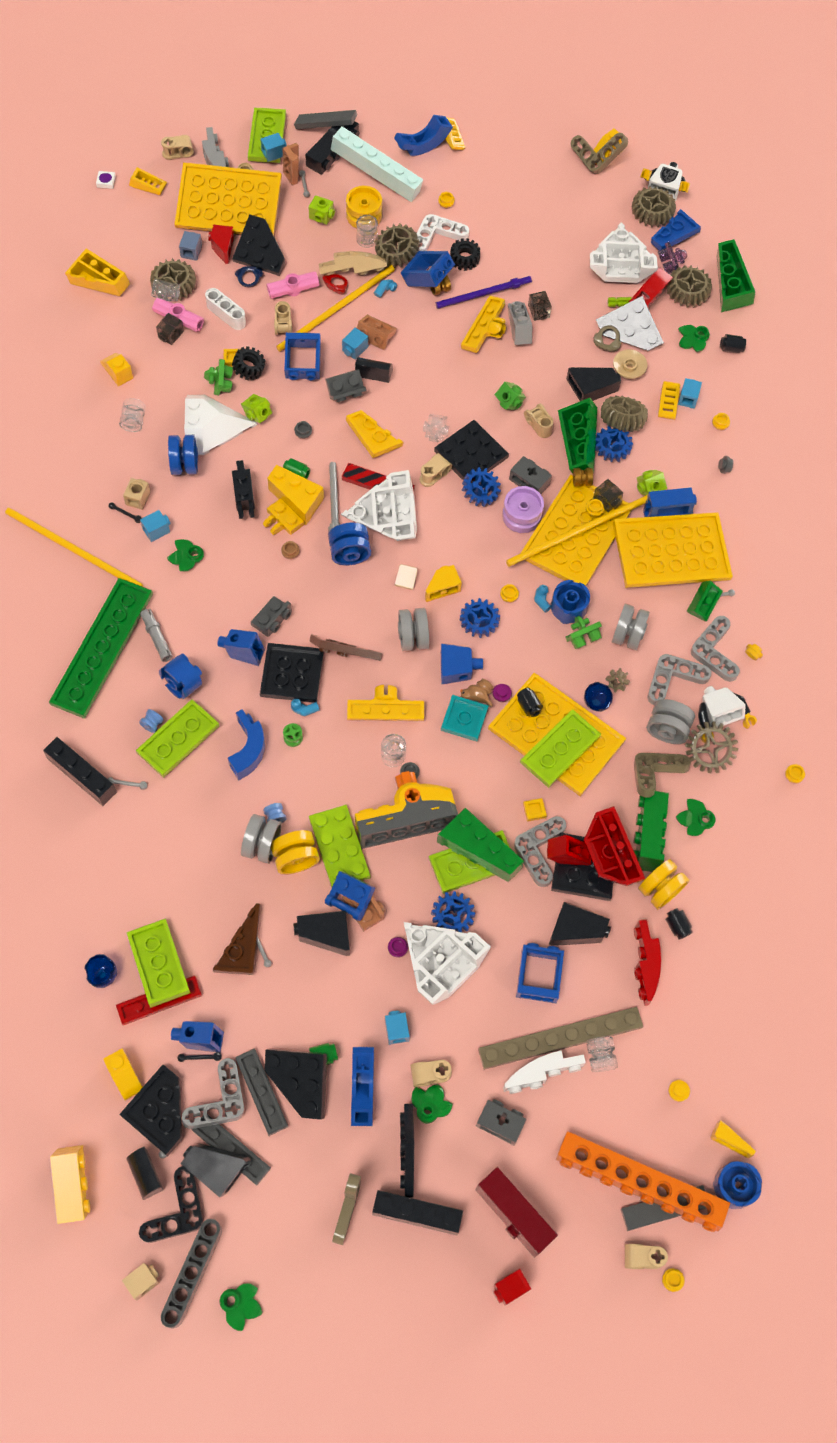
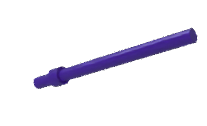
M531 276L520 279L513 278L506 283L435 302L436 308L439 309L510 288H520V285L531 283L532 279Z

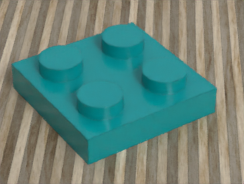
M452 695L441 731L477 742L489 705Z

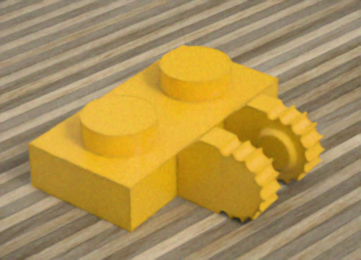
M281 498L267 508L270 516L263 522L266 528L276 521L278 522L270 530L273 535H276L283 529L292 535L304 526V521Z

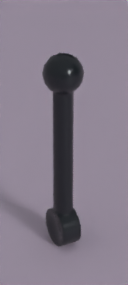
M113 502L109 503L108 507L110 509H115L133 518L136 523H141V516H135L115 506Z
M219 1052L214 1053V1055L185 1056L184 1054H179L177 1059L179 1062L198 1059L220 1061L222 1055Z

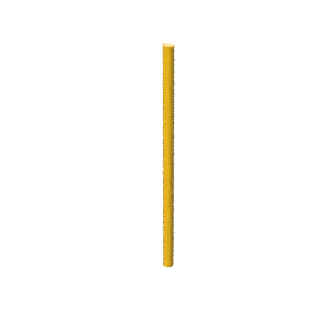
M390 265L295 333H308L394 272L395 268ZM285 340L276 346L279 352L285 349Z
M647 495L506 560V564L510 567L646 503Z
M6 509L5 514L113 576L143 587V584L13 509Z

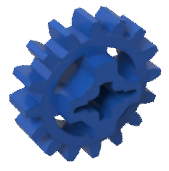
M607 426V430L602 428L601 432L596 435L595 451H599L598 456L604 455V460L610 458V462H613V459L620 462L621 457L626 459V456L631 453L633 446L632 437H628V431L624 433L623 430L619 431L616 428L611 429L610 426Z
M478 467L476 472L472 469L469 474H466L462 485H464L462 491L466 492L465 498L470 497L469 503L475 501V506L481 503L485 507L487 503L491 505L493 500L496 501L501 492L498 489L501 483L496 482L498 476L493 477V471L487 473V468L481 471L480 467Z
M478 598V602L472 599L471 605L465 603V607L461 609L459 619L462 621L461 627H466V633L471 631L472 637L475 634H478L479 638L482 637V634L488 637L489 631L494 633L495 627L498 628L499 609H494V603L489 605L487 599L484 602H481V598Z
M453 891L452 896H449L446 892L444 899L439 896V903H433L435 909L431 911V915L435 917L432 918V922H438L436 927L453 929L457 932H462V929L468 931V925H473L474 922L471 918L475 917V912H471L474 909V905H468L470 898L464 900V894L461 893L458 897L456 896V891ZM446 905V909L440 913L442 906ZM450 911L457 913V915L454 917L453 914H450ZM467 914L466 919L461 923V917Z

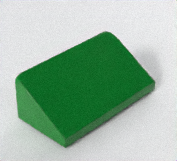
M711 581L702 582L687 612L703 621H707L723 590Z

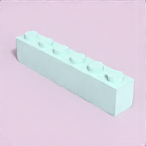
M342 126L333 136L330 150L410 202L419 194L423 183L422 178Z

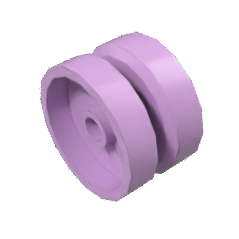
M518 486L511 489L506 494L502 515L505 525L518 533H528L535 530L542 519L543 497L537 490L528 486Z

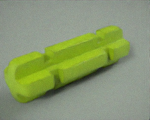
M609 297L607 304L609 307H615L616 305L621 307L629 303L631 297H617V299Z

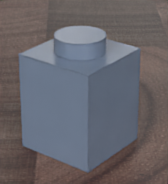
M184 231L179 245L181 258L197 261L202 248L201 234Z

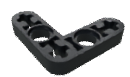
M184 1166L179 1167L174 1173L180 1213L143 1223L139 1229V1236L144 1242L153 1243L200 1229L203 1223V1216L195 1176ZM182 1171L190 1174V1177L187 1178V1185H193V1188H185L180 1191V1187H184L183 1181L181 1179L178 1180V1177L182 1176ZM187 1192H191L195 1196L194 1202L190 1205H185L182 1201L183 1195ZM197 1206V1210H193V1215L195 1218H199V1221H196V1226L192 1227L191 1224H187V1220H190V1213L188 1211L184 1213V1209H192ZM170 1220H174L177 1223V1229L173 1233H168L165 1230V1225ZM161 1223L163 1236H160L159 1231L152 1233V1238L150 1239L147 1235H144L148 1226L151 1229H158L157 1224Z

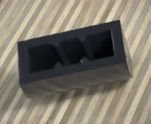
M357 358L355 370L359 369L361 378L389 383L393 368L392 363Z
M142 1147L131 1153L126 1159L142 1199L145 1200L163 1191L147 1149Z

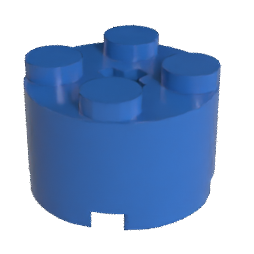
M566 580L559 583L553 593L551 611L563 624L575 623V617L577 616L583 619L589 606L590 592L588 588L580 582H573L574 580Z
M183 653L159 669L161 679L165 678L168 682L165 686L179 699L181 697L185 699L202 685L200 675H202L201 670L196 665L193 666Z
M735 1161L718 1171L713 1181V1187L717 1197L730 1202L729 1208L742 1209L753 1204L760 1197L762 1179L754 1166L746 1162ZM739 1181L741 1185L737 1189L735 1184Z

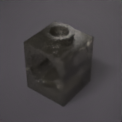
M546 291L529 294L528 307L533 320L550 318L552 306Z
M170 313L156 326L158 338L171 345L184 332L182 320Z
M607 479L595 489L593 499L600 500L604 505V509L609 512L621 505L623 492Z

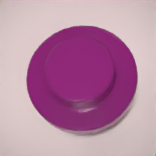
M498 684L494 687L493 697L498 702H506L511 698L512 691L508 685Z
M395 937L389 941L388 951L393 957H403L408 951V943L401 937Z

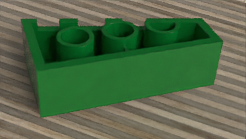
M735 239L718 243L717 266L721 312L754 304L756 291Z
M591 398L558 410L569 469L572 473L574 468H580L581 470L592 468L594 473L598 407Z
M655 791L652 797L639 796L638 807H641V812L636 817V825H639V829L634 835V843L637 845L636 850L633 851L643 871L653 872L664 862L665 854H663L666 839H662V837L665 836L667 827L664 819H666L668 812L669 793Z
M466 808L437 836V843L447 846L453 852L465 856L469 861L483 866L487 871L507 882L523 867L524 860Z

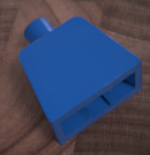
M231 629L227 637L220 636L218 638V647L225 648L230 658L259 666L265 649L257 632Z
M441 644V684L468 681L472 678V670H483V658H472L471 648Z
M184 1021L182 1028H172L171 1040L179 1041L187 1049L221 1053L224 1032L215 1023Z

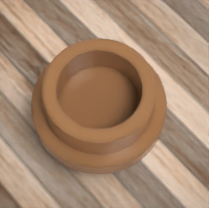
M287 541L282 546L281 552L285 558L293 559L299 555L300 549L295 542Z

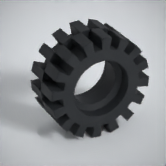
M461 238V242L456 240V243L452 244L450 256L455 264L454 267L458 266V270H461V268H464V271H467V268L472 270V266L475 268L479 264L480 247H478V243L474 244V240L470 242L468 238H466V241H464V238ZM466 252L471 255L465 257L461 256L460 253Z
M246 346V349L241 347V349L237 350L232 366L233 371L236 370V375L241 374L240 378L244 376L246 377L245 380H249V378L254 380L261 376L266 360L263 359V354L259 355V350L256 352L254 351L255 348L252 347L250 349L249 346ZM243 361H250L254 366H248Z

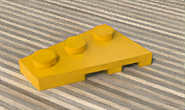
M362 410L346 416V422L372 458L403 446L402 440L395 439L390 431L382 429L377 425V421Z

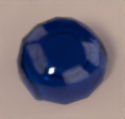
M594 682L588 685L584 691L585 704L593 711L602 712L608 709L612 703L613 694L605 684Z
M96 954L91 957L84 967L87 973V981L95 988L109 986L114 982L117 975L116 964L105 954Z

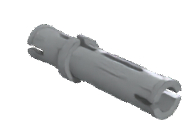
M151 609L143 610L140 615L145 623L146 632L150 634L161 661L167 662L171 660L173 655L160 631L159 622L154 618Z

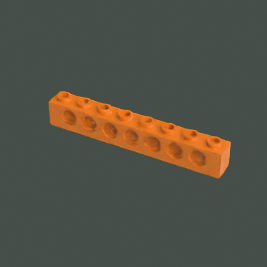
M567 1131L556 1158L557 1161H560L559 1164L565 1168L571 1169L573 1167L580 1170L579 1173L589 1178L593 1176L600 1179V1183L612 1187L614 1185L620 1188V1191L626 1195L632 1196L634 1194L641 1197L640 1200L646 1204H658L664 1212L670 1214L678 1213L682 1216L683 1220L702 1224V1228L707 1231L715 1232L723 1227L730 1202ZM575 1153H584L586 1156V1160H578L575 1156ZM603 1161L606 1169H598L595 1162ZM616 1170H623L626 1173V1178H619L616 1175ZM641 1178L645 1180L646 1187H639L636 1179ZM658 1187H662L666 1190V1197H661L658 1195ZM677 1197H684L687 1200V1206L680 1205ZM699 1205L707 1208V1215H702L698 1211Z

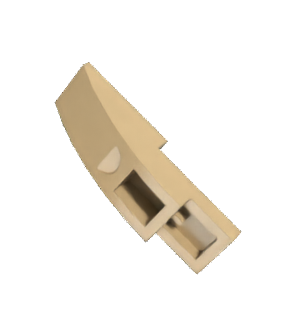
M360 251L333 253L334 260L319 263L320 275H331L334 271L338 270L345 272L352 267L355 274L362 275L368 273L369 270L375 269V271H380L387 267L386 258Z

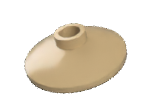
M623 350L614 357L613 367L620 376L627 379H635L641 377L646 372L647 360L643 354L636 350Z

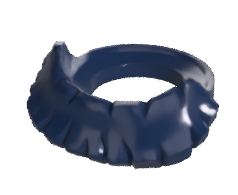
M252 266L242 267L235 272L239 283L248 288L255 286L263 275L261 269ZM246 272H253L256 278L253 283L246 284L242 281V277Z

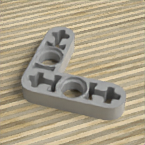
M718 616L693 644L691 655L724 680L732 682L736 680L740 672L739 667L714 649L727 633L730 627V620L725 616ZM721 623H723L724 626H722V627L719 629V631H717L716 629H717L718 625L721 624ZM706 635H714L715 641L707 640ZM702 648L703 651H701L700 653H698V652H697V649ZM713 657L718 658L720 664L714 665L710 659ZM733 670L734 672L730 675L727 673L728 671Z
M664 654L658 660L648 692V701L655 705L656 701L665 699L671 676L698 684H706L712 672L705 665ZM665 661H668L667 667L664 666ZM683 665L687 666L689 668V672L683 673L680 671L679 667ZM701 672H704V678L700 677ZM663 676L666 678V682L663 684L659 683L656 677ZM657 688L660 689L658 699L654 698Z
M558 816L518 835L514 842L516 852L524 860V865L534 882L540 887L550 885L553 874L539 852L538 847L547 843L548 839L559 837L560 833H564L566 822ZM554 823H556L557 825L561 824L560 830H558V828H554L551 830V833H549V829L553 828ZM543 831L546 837L542 840L537 839L535 832ZM520 840L528 842L526 848L529 852L524 855L526 853L525 847L519 846ZM535 856L538 858L539 863L531 865L528 862V858ZM540 867L541 873L543 875H548L546 881L544 879H539L540 872L537 869H539Z
M225 1058L218 1064V1076L223 1101L186 1108L182 1113V1123L186 1128L196 1129L237 1121L243 1116L244 1104L237 1065L234 1060ZM225 1065H229V1068H232L230 1069L231 1079H227L226 1071L222 1070ZM229 1084H233L237 1088V1091L232 1095L227 1094L224 1090ZM235 1105L237 1109L240 1108V1110H237L236 1115H233V1112L229 1111L225 1112L226 1117H222L223 1110L221 1107H225V1111L231 1110V1106ZM210 1109L218 1110L219 1116L216 1119L207 1117V1112ZM200 1111H203L205 1121H201V1117L195 1118L193 1123H190L188 1119L186 1120V1118H189L190 1113L197 1117L200 1116Z

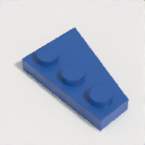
M680 209L674 218L672 217L669 223L651 238V243L662 252L699 233L701 226Z

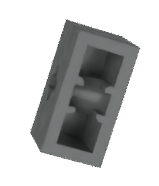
M523 456L510 470L509 480L518 486L534 488L542 494L549 487L552 475L547 470L537 466L531 459Z
M493 1099L492 1101H487L476 1127L514 1146L526 1122V1118L523 1117V1113L515 1109L510 1111L504 1108L503 1103ZM503 1116L505 1117L506 1123L500 1125L498 1124V1119H500Z

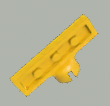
M494 296L488 297L462 341L461 349L477 353L486 337L491 336L497 339L503 337L502 334L506 330L505 319L498 316L505 306V299Z
M379 685L375 688V697L372 700H348L347 720L424 721V701L399 700L397 698V688L393 685H388V695H384V685Z

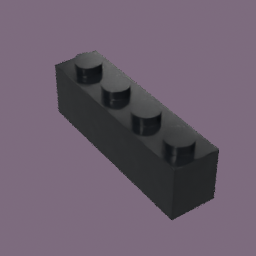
M354 121L353 125L342 126L359 137V123ZM332 126L305 154L306 167L322 175L326 170H329L335 160L340 158V155L330 149L333 136L341 126Z
M58 737L43 750L45 756L52 764L102 806L117 793L113 783Z
M377 1190L372 1211L374 1216L456 1236L459 1233L463 1210Z

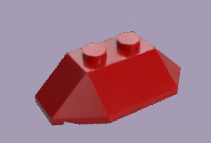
M615 807L596 812L584 838V843L598 876L624 886L645 880L643 871Z

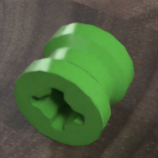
M292 723L286 725L283 729L286 745L296 747L301 744L303 736L299 725Z

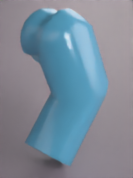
M391 279L382 280L374 291V295L381 298L385 290L395 291L397 283Z
M540 585L535 591L534 600L546 613L551 609V605L546 601L548 587Z
M299 699L291 701V709L299 715L307 716L320 711L317 702L306 706Z

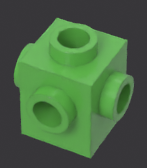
M504 382L494 394L500 401V405L506 410L520 408L523 400L526 398L522 393V388L510 382Z

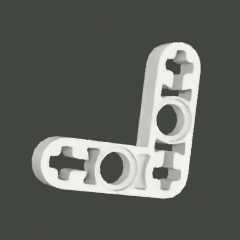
M426 215L417 232L418 239L422 243L419 251H427L435 233L461 241V238H464L465 241L469 237V227L437 215ZM443 226H449L450 229H449V230H445V229H443L442 227H443ZM428 233L429 236L423 237L421 234Z

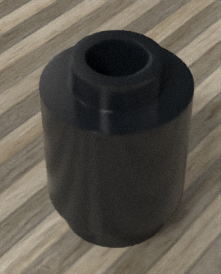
M725 334L724 337H721L720 347L725 352H744L746 338Z
M525 688L517 694V701L526 716L536 717L541 713L543 705L533 690Z
M676 908L667 913L668 917L665 920L678 940L693 933L691 930L692 925L683 910L679 911Z

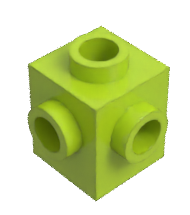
M314 196L308 207L309 219L327 225L329 220L333 219L335 215L333 201Z
M253 394L241 403L245 415L251 421L261 423L272 414L269 407L270 403L264 397Z
M648 470L643 472L641 476L636 477L638 482L637 489L642 495L648 496L649 492L667 489L664 473L661 471Z

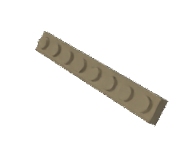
M634 1007L480 1047L478 1051L483 1069L485 1070L642 1029L644 1026L638 1008Z

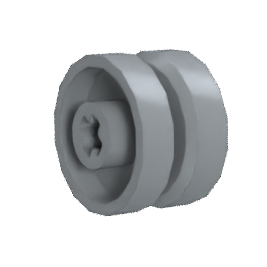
M625 604L612 643L622 645L626 635H628L627 648L637 651L639 642L645 634L648 625L646 622L650 612L640 609L636 619H633L634 606Z
M415 608L413 621L408 609L399 610L398 634L402 651H411L413 649L414 638L419 650L429 649V628L426 609Z
M669 699L658 700L654 705L652 716L646 728L658 740L670 744H683L688 738L689 728L693 724L695 714L683 703Z
M253 814L244 834L241 856L252 859L257 854L259 861L269 864L273 859L271 844L273 840L280 837L282 822L270 819L266 823L264 816Z

